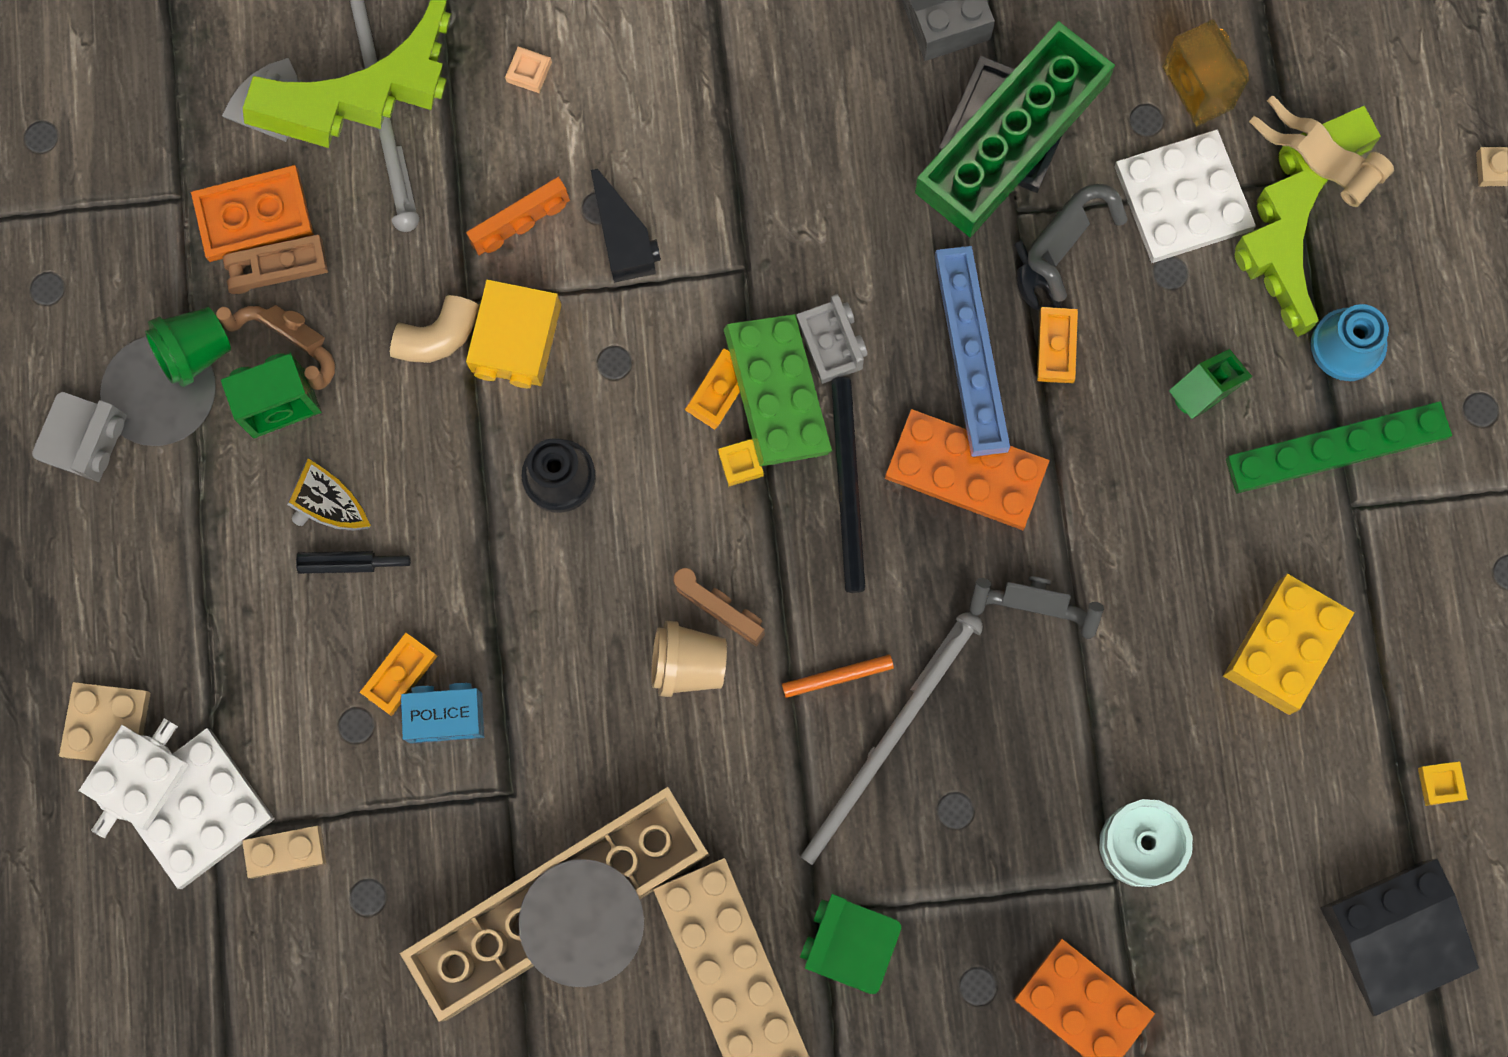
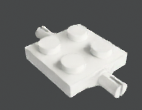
M163 718L162 723L151 738L139 735L121 725L79 789L80 792L95 800L100 808L104 810L91 829L92 832L106 838V835L117 819L129 821L147 831L189 766V764L175 757L168 747L165 746L178 726Z

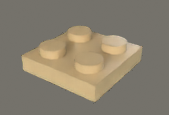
M73 682L59 757L98 762L121 725L139 735H143L151 693L144 690Z

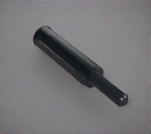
M373 551L298 552L296 556L298 574L374 572L375 567H404L411 565V557L409 555L375 556Z

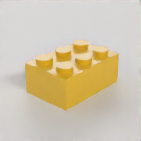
M1287 573L1275 584L1223 677L1284 713L1291 715L1301 709L1355 612Z

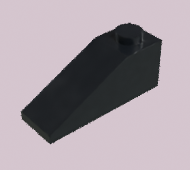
M598 169L591 170L614 283L656 274L654 262L661 261L657 239L649 240L645 225Z

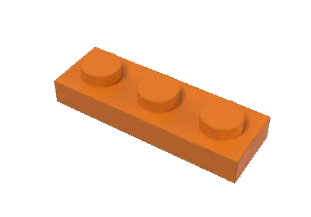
M558 176L467 231L466 234L478 256L484 252L491 253L496 251L504 244V240L516 233L523 234L529 231L535 225V222L546 215L553 216L559 213L566 203L570 201L567 189Z

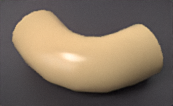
M448 295L445 296L438 319L432 325L416 327L399 322L392 336L390 357L408 362L431 363L451 356L466 343L476 323L480 306L469 299Z

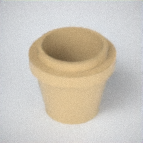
M665 621L663 628H657L654 639L651 669L652 688H658L659 696L672 697L673 693L721 689L726 670V638L681 627L677 621Z

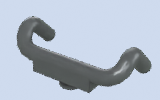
M1106 184L1088 185L1076 192L1062 206L1031 245L1032 248L1028 253V264L1034 272L1042 275L1047 280L1052 297L1057 302L1065 300L1067 292L1061 275L1055 267L1090 225L1083 209L1084 204L1092 199H1104L1108 204L1115 225H1124L1128 220L1120 195L1115 189Z
M1029 576L1028 580L1032 582L1031 587L1007 582L1004 591L990 589L991 582L988 579L979 578L976 581L969 605L970 612L973 615H981L986 605L995 604L1071 620L1080 626L1081 634L1084 638L1091 639L1096 635L1104 610V606L1099 602H1091L1087 612L1081 608L1069 605L1071 595L1046 590V585H1050L1051 581L1039 577Z

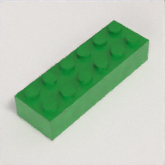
M1058 21L917 177L915 194L971 238L1108 85L1115 65Z

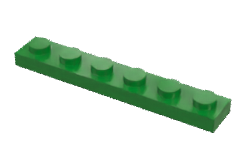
M1439 401L1229 455L1225 460L1235 492L1238 494L1449 439L1452 433L1442 403Z

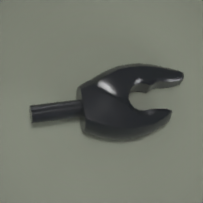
M1023 241L1015 243L1014 245L1023 263V266L1017 270V284L1024 301L1034 310H1039V303L1034 290L1042 288L1045 290L1052 308H1061V301L1057 302L1053 299L1047 280L1042 275L1034 272L1028 264V252Z

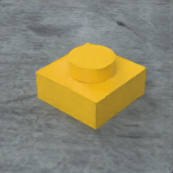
M753 439L718 449L728 486L764 476L762 466H759Z
M1460 761L1418 768L1425 806L1468 800Z

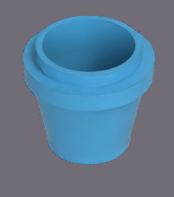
M1365 304L1330 312L1318 323L1312 334L1311 351L1314 360L1326 374L1339 380L1356 381L1369 376L1381 365L1386 356L1389 333L1388 322L1378 309ZM1360 328L1364 332L1365 337L1362 339L1356 337L1353 329Z

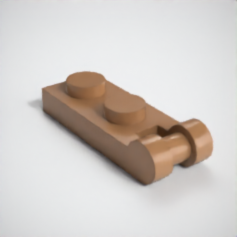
M320 235L238 251L223 256L224 268L229 271L230 278L227 280L228 291L231 294H242L253 288L328 273L323 240ZM251 265L252 273L244 275L243 268Z
M682 568L675 573L674 584L681 596L757 647L765 635L764 628L760 626L763 621L747 609L740 613L729 605L732 600L716 588H713L710 592L699 585L692 570Z

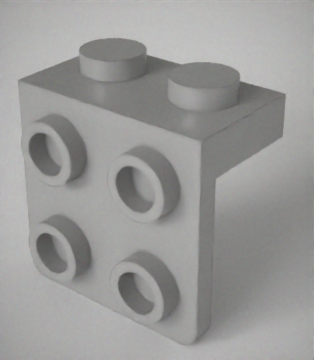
M61 392L55 397L32 451V456L40 462L100 482L103 472L109 464L110 455L116 441L122 433L127 415L109 403L99 400L98 404Z

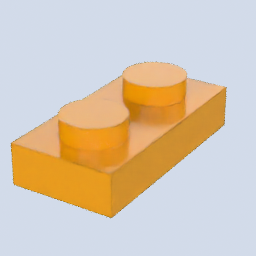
M1041 307L1039 315L1037 381L1074 383L1076 375L1078 309Z
M724 348L720 352L684 409L714 430L719 426L740 392L731 355L728 350Z
M405 633L360 693L392 716L401 705V694H408L412 691L411 688L415 687L438 656L408 633Z

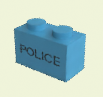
M471 683L450 684L447 691H434V686H417L411 688L412 693L401 694L402 734L404 741L408 743L484 738L482 692L477 688L472 689Z

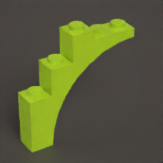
M431 0L424 17L409 38L390 55L364 70L341 78L317 82H281L253 76L243 105L244 124L329 148L332 137H339L344 119L381 129L384 117L391 118L396 100L432 110L435 98L442 99L447 82L446 78L441 77L443 63L438 61L442 44L437 42L440 32L447 33L451 20V13L446 12L447 0Z
M1365 106L1322 124L1334 142L1343 149L1360 156L1371 151L1381 137ZM1283 146L1279 152V162L1285 174H1290V177L1265 187L1257 199L1259 216L1263 222H1268L1269 225L1242 236L1235 247L1234 255L1239 268L1242 271H1246L1251 280L1264 274L1265 287L1272 297L1276 296L1282 308L1281 316L1285 325L1289 329L1292 328L1296 336L1299 337L1310 332L1319 321L1307 291L1303 270V239L1309 213L1319 192L1328 179L1317 175L1296 149Z

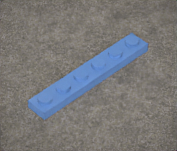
M972 246L936 250L935 262L971 457L1008 453L1010 443Z

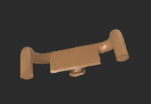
M277 305L267 310L259 306H247L239 309L234 314L227 307H221L217 310L216 316L222 327L228 332L237 331L246 322L256 320L315 358L320 363V372L316 366H308L304 371L305 377L313 389H324L331 382L335 374V362L332 355L322 347L325 337L305 325V318L300 313L284 311Z

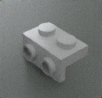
M836 294L831 296V302L796 314L797 322L821 384L863 369V357L867 356V350L861 335L855 336L850 324L855 321L848 302L842 304L839 295Z

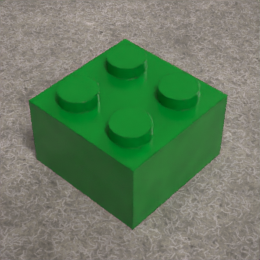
M284 353L272 355L261 365L253 368H237L230 373L229 377L221 379L234 420L253 439L320 414L322 411L314 389L309 385L305 377V369L291 353L287 355Z

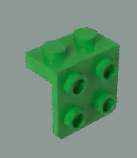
M831 894L829 901L821 899L813 920L820 923L815 938L807 937L800 956L801 959L807 961L804 969L866 993L876 994L881 987L901 931L900 922L846 901L847 899Z

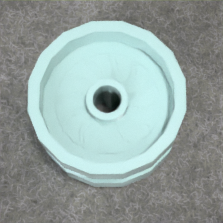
M1142 799L1119 808L1106 820L1100 833L1099 851L1105 867L1116 879L1130 886L1152 887L1174 880L1185 870L1192 855L1193 836L1187 820L1176 808L1160 800ZM1142 837L1144 840L1151 841L1152 848L1145 850L1141 846Z

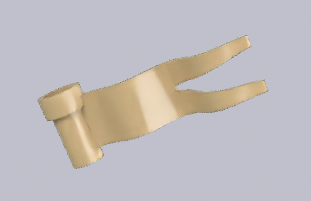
M1271 96L1267 102L1272 106L1279 118L1288 127L1303 131L1307 136L1277 132L1255 116L1249 121L1268 141L1275 145L1289 146L1296 149L1317 175L1334 181L1345 188L1341 192V197L1350 206L1358 207L1378 183H1384L1394 171V167L1389 159L1380 153L1371 152L1365 159L1354 152L1343 149L1333 141L1329 132L1320 122L1312 118H1300L1293 115L1274 96Z

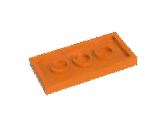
M911 409L885 479L1023 531L1050 460L1010 446L1008 453L971 457L966 429Z

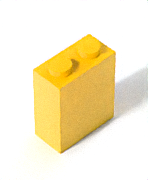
M486 280L466 363L471 372L474 373V376L486 381H495L496 377L508 379L510 384L520 388H531V384L542 386L561 309L558 294Z

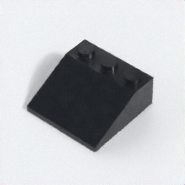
M1438 859L1417 863L1320 907L1372 1016H1377L1479 969L1455 893Z

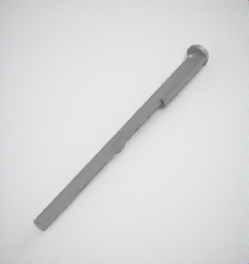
M350 0L366 69L378 62L364 0ZM384 117L381 129L378 130L397 215L391 221L397 230L409 232L417 227L419 215L415 208L402 146H396L391 119Z
M966 612L956 618V624L910 690L914 693L876 748L873 747L870 750L867 761L800 856L809 864H814L972 633L977 635L982 633V621L977 615Z

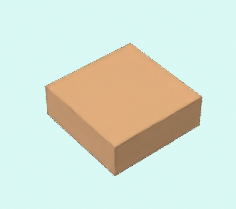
M518 46L506 73V82L540 93L552 64L551 57Z

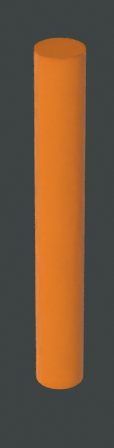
M889 654L782 683L785 698L891 670L894 669V665Z

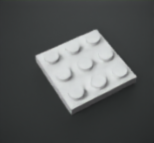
M1218 129L1116 161L1114 168L1151 263L1251 232L1256 227Z
M208 728L173 753L175 757L189 764V766L147 831L133 824L177 889L185 888L243 844L242 840L251 838L275 820L212 730Z

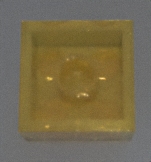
M1214 19L1176 36L1162 67L1196 127L1233 110L1249 81L1248 69L1241 59L1236 58L1230 48L1231 42L1228 34L1224 29H1219Z

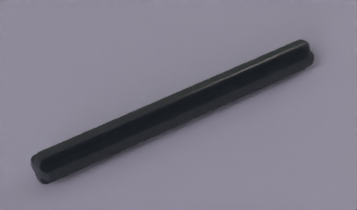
M838 377L832 380L831 385L845 590L848 593H860L865 590V573L852 384L850 378Z

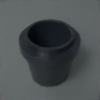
M552 438L539 442L528 454L522 467V484L528 497L538 507L549 512L562 513L578 508L586 502L595 487L596 470L591 456L581 445L571 440ZM553 461L561 463V469L556 473L548 471V466Z

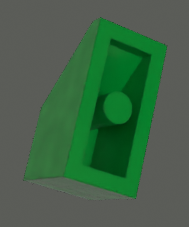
M1228 349L1198 364L1174 385L1169 392L1175 398L1177 407L1193 419L1208 411L1251 379L1252 375L1234 353Z

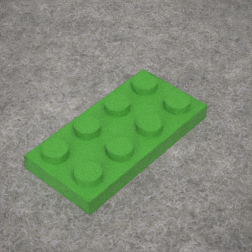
M795 314L727 324L724 328V333L759 466L828 455L832 449Z

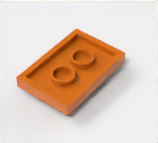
M296 165L191 192L205 257L209 262L223 259V256L229 253L314 235L299 170Z
M1063 939L1057 942L1014 998L1017 1004L1083 1057H1123L1155 1015L1152 1010Z

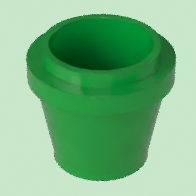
M210 307L165 319L158 316L148 321L149 329L145 331L149 346L162 371L172 384L178 382L182 387L193 383L196 375L231 351L228 337Z

